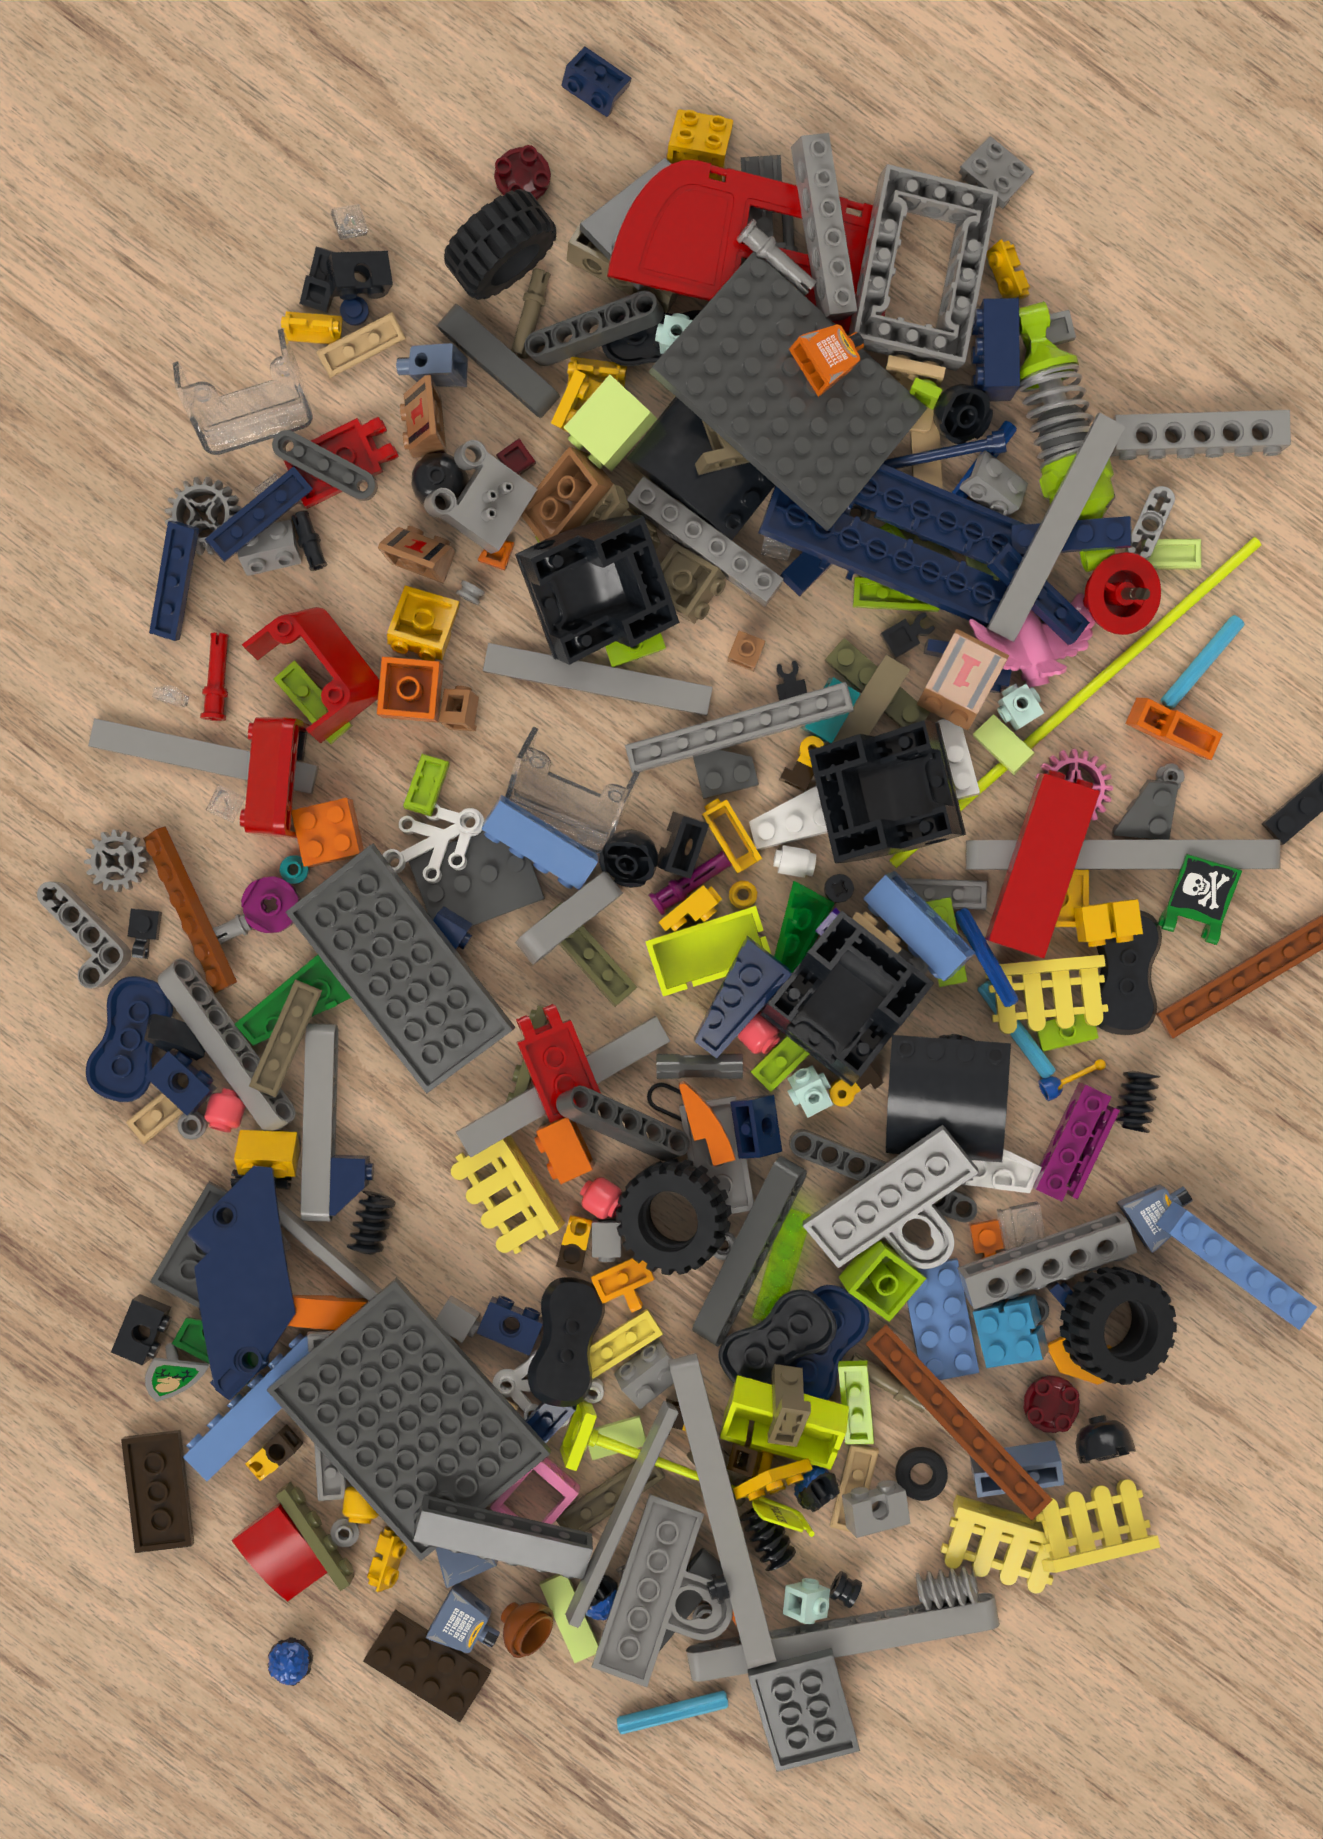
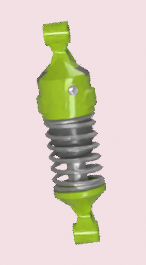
M1043 301L1019 308V334L1026 347L1025 361L1020 367L1019 391L1030 392L1040 389V392L1032 394L1023 400L1022 404L1025 406L1044 403L1043 406L1029 411L1026 418H1039L1037 423L1031 426L1030 431L1040 433L1033 444L1041 447V452L1037 458L1044 459V462L1040 466L1042 477L1039 479L1043 497L1049 499L1051 504L1090 429L1089 424L1093 420V415L1085 413L1090 404L1088 401L1081 399L1086 393V388L1078 385L1082 380V375L1077 373L1079 370L1077 356L1057 348L1045 337L1046 328L1050 327V314L1046 303ZM1069 377H1076L1074 382L1063 386V380ZM1068 391H1080L1078 395L1068 400L1065 394ZM1075 404H1083L1084 406L1081 408ZM1110 458L1078 520L1102 518L1114 501L1115 493L1111 482L1114 473ZM1115 549L1081 551L1080 558L1086 572L1093 571L1105 558L1116 554Z

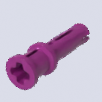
M720 851L719 854L694 869L691 879L682 877L679 880L671 879L668 881L669 885L655 894L651 892L648 896L663 916L666 914L665 910L679 901L683 902L688 898L687 894L732 865L724 852Z

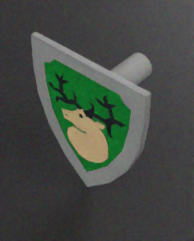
M169 1343L165 1347L167 1359L154 1358L145 1374V1387L149 1395L156 1402L173 1397L197 1383L208 1369L209 1364L179 1360L177 1347Z

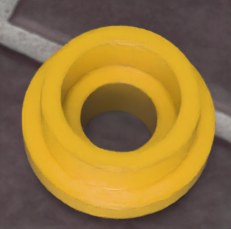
M738 881L729 890V900L736 908H750L757 900V890L748 881ZM745 889L748 892L746 900L738 898L737 893L739 890Z

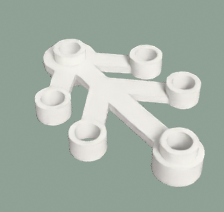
M436 803L437 814L432 817L425 816L430 821L442 819L453 823V825L446 829L415 821L411 816L402 817L399 821V828L403 833L407 835L417 833L428 838L402 852L395 849L387 850L383 853L384 858L389 864H391L393 859H399L398 866L392 868L396 873H400L405 868L407 862L434 849L428 866L423 870V877L427 882L435 884L442 877L440 867L449 841L459 836L455 852L449 856L448 862L454 870H463L467 865L465 855L471 837L481 833L482 825L485 821L483 815L477 809L467 808L457 813L441 808ZM475 819V825L468 828L466 826L467 821ZM412 821V827L408 830L404 829L405 822ZM456 857H462L460 865L456 866L453 864V860ZM431 870H436V877L429 879L428 873Z
M537 1350L533 1351L529 1359L515 1370L503 1369L498 1371L492 1383L504 1397H511L524 1411L525 1420L530 1416L528 1412L534 1411L539 1406L532 1404L522 1392H531L528 1379L523 1378L528 1374L529 1365ZM595 1377L592 1379L590 1390H595L597 1395H587L584 1400L589 1403L599 1402L604 1395V1384ZM508 1381L512 1386L504 1387L502 1382ZM570 1418L562 1425V1427L566 1426L569 1423Z

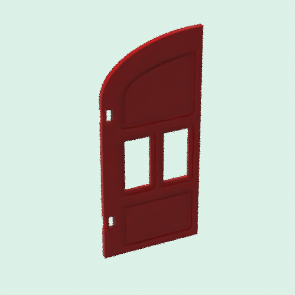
M682 160L673 163L653 176L633 201L615 240L607 277L710 301L739 269L741 259H747L753 253L745 243H739L736 240L748 223L750 206L802 219L798 188L793 184L730 168L714 166L703 161ZM714 173L725 176L724 182L710 179L709 174ZM839 197L856 297L873 205L862 204ZM846 209L859 210L861 214L860 216L848 214ZM779 248L812 277L808 254ZM813 287L811 290H808L809 292L805 297L816 306ZM886 310L881 314V316L885 317ZM852 315L847 319L832 322L842 326L845 333L848 334Z

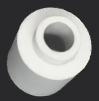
M782 845L781 850L775 851L773 867H778V873L802 878H805L806 875L813 876L816 854L810 853L808 849Z

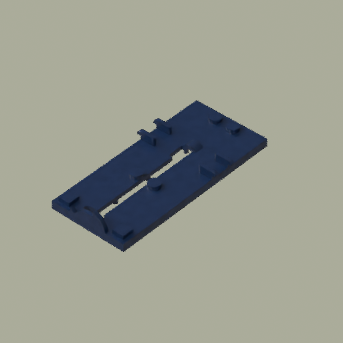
M882 464L833 526L826 531L775 485L758 532L759 534L821 559L819 568L825 570L828 562L848 570L845 579L851 581L853 575L858 574L968 621L973 619L984 627H988L1008 588L1006 584L1000 579L998 581L994 580L992 575L966 565L965 561L958 562L915 544L912 539L906 540L860 521L858 516L853 518L849 516L854 504L876 512L874 518L917 535L922 541H931L986 565L990 563L1002 546L1007 543L1012 546V525H1024V523Z

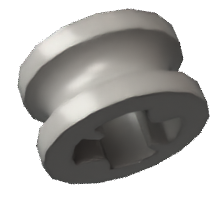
M462 580V589L457 590L456 594L479 606V597L484 596L485 592L471 583Z

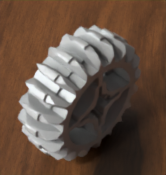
M194 477V486H191L187 481H183L185 490L181 491L179 488H174V492L178 497L176 499L168 498V502L173 505V508H166L165 513L172 517L166 519L165 524L167 525L168 521H177L184 524V512L186 507H188L191 515L186 522L187 525L199 528V534L205 529L215 531L220 527L217 517L222 505L225 508L223 523L241 510L242 507L236 505L239 502V498L236 495L231 496L233 490L229 486L223 488V483L220 480L215 481L213 484L212 479L206 477L202 484L198 477ZM203 495L214 496L212 500L209 498L204 503H196L193 500ZM196 508L201 512H205L212 524L206 520L203 521ZM206 537L198 538L196 553L203 555L206 548L208 554L214 555L212 548L205 542Z

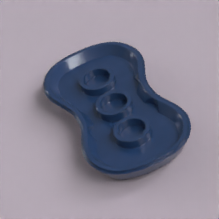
M125 977L119 980L110 990L107 998L106 1031L101 1042L93 1050L86 1063V1079L90 1088L104 1098L117 1102H132L139 1099L147 1091L151 1083L145 1077L152 1069L151 1055L154 1047L153 1044L144 1040L149 1015L158 1014L172 1017L173 1013L172 1003L157 982L144 977Z
M835 1285L820 1286L813 1291L814 1294L826 1303L835 1317L837 1332L833 1341L825 1349L802 1356L789 1365L791 1367L803 1368L804 1394L824 1400L830 1399L834 1393L837 1384L839 1361H842L845 1354L865 1336L870 1321L867 1306L851 1295L846 1289Z

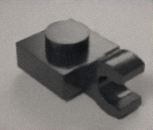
M131 908L127 937L136 938L132 948V957L148 959L150 939L159 940L162 912Z

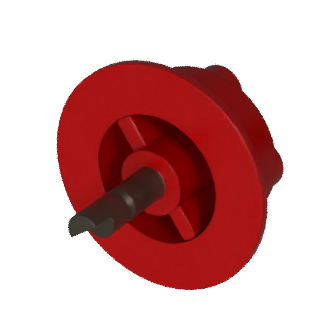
M1129 552L1113 554L1100 562L1089 577L1085 587L1083 605L1089 610L1095 622L1110 633L1128 635L1138 632L1151 622L1159 608L1161 601L1159 576L1153 565L1138 554Z

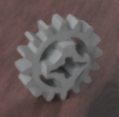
M112 830L111 837L107 832H102L101 841L92 839L91 841L95 847L94 849H86V852L91 855V859L84 860V863L92 867L86 872L87 875H96L93 883L97 885L103 883L104 890H110L113 886L115 892H121L122 885L128 890L133 889L132 881L141 883L142 880L138 875L139 873L148 872L142 865L149 862V858L142 857L146 847L137 846L141 839L134 837L130 840L131 833L124 831L120 836L119 830ZM113 842L124 843L123 845H120L117 849H114L113 847L109 846V844ZM133 855H134V866L132 865V856H133ZM114 856H120L118 859L120 866H114L116 862L113 858ZM116 873L125 876V878L120 880L110 879Z

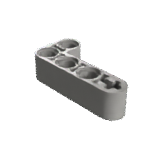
M604 871L521 935L515 943L532 965H534L550 953L558 944L620 897L623 892L610 875Z
M45 882L40 885L37 891L39 902L92 955L79 969L78 981L82 986L89 989L104 987L129 963L131 959L129 947L66 884L61 882ZM52 889H53V890H57V892L55 893V896H56L59 900H52V899H51V898L53 897V893L51 892ZM74 907L79 911V918L76 922L71 921L69 916L71 909ZM94 927L98 929L100 934L98 941L95 943L91 941L89 936L91 929ZM114 947L120 953V958L116 963L112 962L109 956L111 949ZM93 968H96L100 975L96 983L92 982L89 976Z

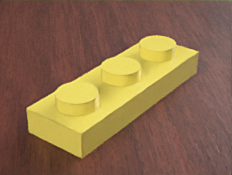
M648 1308L591 1344L590 1363L592 1379L663 1335V1331Z

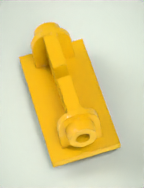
M1000 239L986 254L988 264L998 284V290L1003 298H1026L1030 295L1028 290L1031 287L1023 270L1014 271V268L1021 265L1014 244L1011 245L1009 240L1003 242Z
M286 311L285 316L281 318V327L284 328L283 340L331 344L341 339L343 318L342 316Z
M571 357L568 363L567 386L576 369L601 384L611 375L625 387L627 366L609 361Z
M385 1527L384 1531L380 1532L375 1552L383 1555V1559L377 1556L373 1557L367 1575L369 1579L368 1584L377 1587L376 1592L392 1588L397 1582L399 1564L407 1550V1545L395 1535V1532L390 1527Z

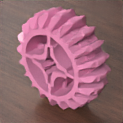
M1072 749L1069 757L1065 750L1060 751V761L1054 755L1050 756L1049 762L1052 767L1046 763L1041 765V769L1046 774H1048L1049 770L1058 771L1061 767L1069 765V772H1067L1065 779L1067 781L1076 782L1077 779L1083 780L1078 766L1084 768L1091 775L1094 781L1092 789L1100 791L1091 818L1093 821L1097 820L1098 815L1095 810L1101 813L1106 811L1101 801L1111 802V797L1104 795V792L1113 790V786L1105 785L1104 782L1112 778L1111 774L1103 776L1101 773L1107 766L1102 764L1096 767L1095 764L1099 759L1097 756L1087 761L1088 751H1083L1078 758L1077 749Z

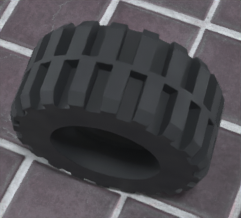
M517 189L515 192L509 191L504 196L500 195L491 203L484 205L480 211L473 214L464 225L460 226L457 233L449 240V245L445 248V265L470 297L477 300L482 298L488 299L492 295L495 296L501 293L502 290L508 289L517 280L522 279L528 271L532 270L546 256V252L552 248L553 241L557 237L556 225L532 193Z
M676 1158L668 1159L663 1163L661 1161L656 1162L630 1180L625 1186L626 1190L619 1197L618 1203L621 1207L616 1210V1219L621 1220V1224L616 1228L618 1235H624L626 1239L622 1245L626 1251L631 1249L635 1253L633 1259L638 1264L642 1260L648 1263L646 1269L654 1272L660 1268L661 1273L664 1275H671L674 1271L681 1275L688 1273L691 1269H698L706 1261H709L726 1240L725 1235L730 1230L731 1222L728 1221V1217L732 1213L731 1205H726L725 1200L728 1198L726 1190L720 1191L717 1186L720 1180L716 1176L710 1178L706 1174L708 1169L704 1166L694 1167L693 1161L685 1159L682 1162H678ZM670 1191L678 1193L685 1197L694 1207L698 1219V1228L694 1236L689 1240L675 1241L669 1239L655 1227L651 1218L650 1207L653 1198L660 1192Z
M1122 1267L1099 1268L1097 1273L1091 1271L1083 1277L1085 1281H1078L1073 1286L1074 1292L1072 1295H1067L1064 1301L1067 1303L1066 1308L1061 1310L1060 1319L1063 1320V1325L1060 1326V1336L1066 1339L1063 1341L1065 1351L1070 1353V1359L1080 1366L1081 1369L1109 1383L1130 1385L1133 1381L1138 1383L1147 1378L1146 1374L1153 1375L1159 1369L1158 1365L1161 1362L1165 1363L1169 1357L1167 1352L1169 1348H1173L1175 1340L1172 1338L1173 1332L1177 1333V1323L1173 1321V1317H1176L1174 1306L1169 1304L1171 1303V1298L1156 1281ZM1128 1301L1132 1314L1129 1331L1119 1344L1108 1349L1104 1337L1107 1319L1117 1306Z

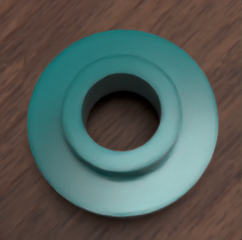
M288 856L280 865V874L288 883H301L308 876L309 867L303 866L302 857ZM292 864H296L299 868L298 873L295 875L289 872Z

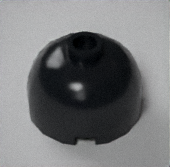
M958 384L949 387L940 394L933 409L934 423L937 430L954 444L967 443V441H971L974 438L978 440L989 428L993 417L989 396L979 388L968 384Z
M433 452L423 456L416 463L412 471L411 486L415 497L424 506V501L428 494L439 488L451 490L455 494L457 501L469 482L466 470L456 465L453 456L443 452ZM436 496L435 505L438 509L444 510L446 507L444 499Z
M633 829L621 830L611 835L599 856L602 872L605 871L614 877L616 884L629 888L641 887L645 885L647 880H651L658 862V852L651 838L641 831Z
M1106 1415L1089 1418L1090 1424L1081 1428L1077 1434L1075 1444L1080 1464H1088L1090 1460L1094 1459L1104 1461L1128 1455L1129 1452H1136L1129 1430L1117 1420H1107Z

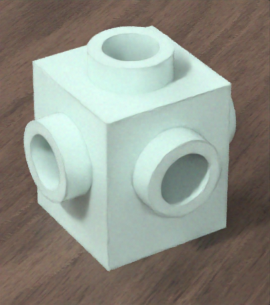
M674 313L673 316L665 315L664 324H658L655 341H658L660 345V354H664L679 337L674 336L672 333L681 334L693 320H689L688 316Z
M1015 683L1001 692L1004 697L998 701L1000 706L997 708L998 713L1005 723L1010 722L1015 731L1044 714L1039 705L1041 698L1033 687L1029 688L1027 684H1024L1019 688ZM1017 702L1021 704L1022 708L1017 706Z
M813 1065L800 1069L794 1075L787 1078L792 1087L787 1092L795 1106L798 1104L802 1106L807 1118L833 1105L826 1091L831 1087L824 1073L817 1074Z
M803 1578L802 1582L786 1585L783 1614L803 1624H814L816 1620L827 1618L830 1589L819 1585V1581L812 1578Z

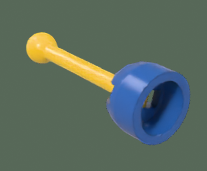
M1098 1059L1094 1065L1062 1080L1053 1076L1043 1078L1038 1081L1040 1090L1049 1102L1061 1095L1063 1085L1095 1070L1101 1071L1105 1069L1106 1063L1104 1060Z

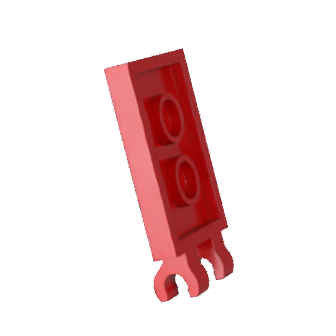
M376 417L363 425L356 418L311 440V442L362 468L373 476L383 472L380 464L390 462L399 457L395 446H392L391 443L378 449L373 440L374 436L387 432L383 420H380V417ZM283 460L289 471L294 465ZM294 466L313 488L312 492L302 499L305 508L308 509L342 492Z
M554 1004L542 1008L549 1023L537 1029L533 1028L531 1020L527 1015L516 1019L524 1039L516 1043L550 1123L564 1117L559 1113L556 1106V1101L560 1094L577 1086H585L601 1094L572 1021L569 1019L562 1022L558 1009Z

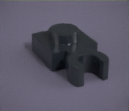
M926 613L919 614L912 625H909L908 621L904 619L880 634L894 659L920 644L917 638L918 635L927 636L934 631V626L928 629H923L920 626V621L927 617Z
M792 661L793 671L789 674L782 671L781 664H777V675L784 682L783 684L776 685L779 701L807 693L805 679L796 681V675L799 670L796 661Z

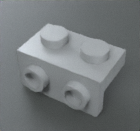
M984 451L978 455L971 476L961 483L960 489L980 505L1009 516L1020 509L1028 483L989 452Z
M291 519L273 523L238 552V558L247 576L301 563V557L296 546L294 525Z
M657 1339L646 1346L630 1361L623 1364L614 1375L621 1390L639 1409H642L674 1384L668 1360L673 1358L666 1351L663 1343Z

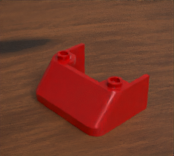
M313 607L278 616L245 641L242 646L258 661L279 644H291L300 637L304 639L333 677V680L323 688L321 693V700L328 709V712L306 728L308 733L321 744L378 700L380 679L330 614L321 607Z
M256 717L254 723H249L248 739L251 740L246 805L245 809H242L240 813V826L244 827L246 833L297 839L296 832L290 831L298 738L299 730L307 731L306 728L310 726L309 724L297 718Z

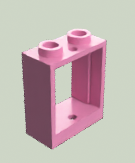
M546 1457L532 1470H535L563 1495V1498L542 1521L553 1524L579 1494L580 1485ZM531 1471L491 1503L490 1509L517 1516L503 1503Z

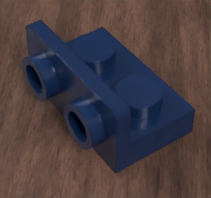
M584 46L566 65L561 86L605 117H608L612 113L614 102L627 90L632 78Z

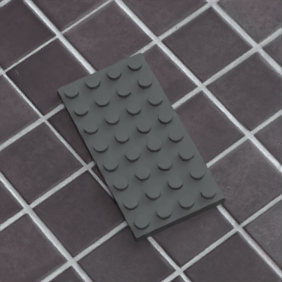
M374 843L285 912L426 1094L516 1028Z

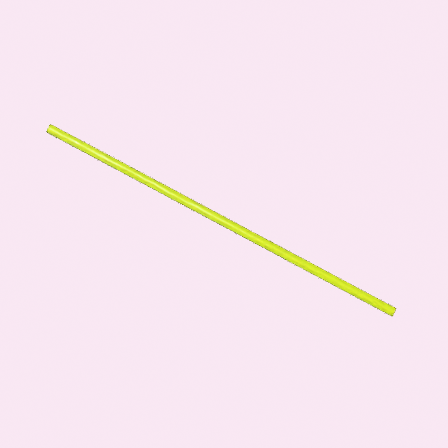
M1253 537L1023 742L1030 749L1037 745L1261 546V542L1256 537ZM999 762L977 781L980 794L1008 770L1002 763ZM979 795L958 800L960 810L962 811ZM918 849L897 853L889 859V862L897 868Z

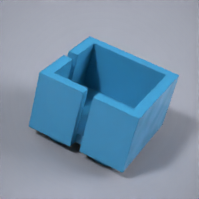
M1035 1294L1009 1299L1007 1303L1003 1299L994 1302L990 1307L974 1309L973 1316L986 1368L1043 1360L1048 1353L1049 1347L1043 1325H1038L1041 1321V1315Z

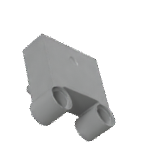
M470 440L459 446L454 454L455 463L459 468L463 470H476L457 501L455 494L451 490L439 488L428 494L424 501V508L430 516L443 519L492 554L500 550L537 491V488L489 454L481 442ZM466 448L471 449L475 453V462H471L466 458ZM436 496L444 499L446 503L444 510L438 509L435 505Z

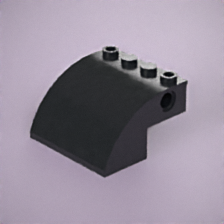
M675 396L627 457V460L653 484L672 498L682 502L690 511L732 541L775 487V484L750 462L698 475L695 463L703 453L713 451L702 419Z
M643 515L615 517L582 525L545 539L515 554L553 659L555 660L558 659L570 665L615 641L632 648L680 623Z
M923 720L877 736L858 734L808 751L835 863L883 857L966 835L939 722Z
M841 911L808 951L792 975L769 1001L760 1015L852 1087L892 1035L902 1026L933 986L934 982Z
M892 1035L886 1153L901 1154L943 1125L971 1160L1002 1163L1011 1043Z

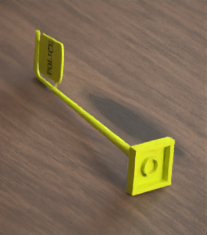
M586 1400L577 1405L560 1446L565 1467L577 1471L587 1446L594 1447L597 1445L634 1459L638 1458L641 1450L599 1434V1431L594 1429L597 1415L592 1403ZM658 1457L654 1465L699 1481L697 1471L664 1458ZM765 1497L752 1501V1506L761 1519L799 1532L806 1530L810 1537L815 1535L803 1514L798 1510Z

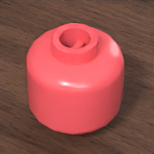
M758 1012L738 1034V1039L754 1054L761 1052L767 1054L780 1041L778 1036L780 1030L760 1015L762 1012Z
M223 1088L222 1093L211 1094L204 1118L209 1122L210 1128L231 1133L232 1129L240 1126L246 1106L238 1098L234 1090Z
M599 1177L593 1182L589 1180L580 1192V1195L583 1196L582 1207L600 1220H605L609 1217L614 1218L616 1210L621 1207L618 1200L623 1192L618 1186L604 1177Z

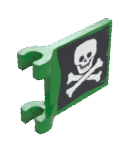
M1186 853L1168 904L1159 918L1158 925L1162 926L1163 930L1174 932L1178 916L1205 923L1206 925L1201 937L1205 939V942L1217 945L1221 935L1222 923L1242 870Z

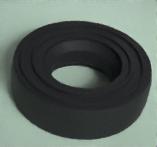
M915 1447L909 1449L900 1457L896 1465L895 1475L897 1483L906 1490V1495L914 1500H931L937 1497L946 1486L948 1479L946 1464L942 1457L930 1448ZM925 1463L932 1468L933 1475L928 1483L917 1484L911 1479L910 1473L916 1464Z

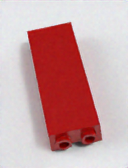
M1049 770L1048 774L1042 773L1038 776L985 939L1041 958H1045L1100 794V791L1092 789L1093 783L1077 779L1076 783L1065 780V774Z

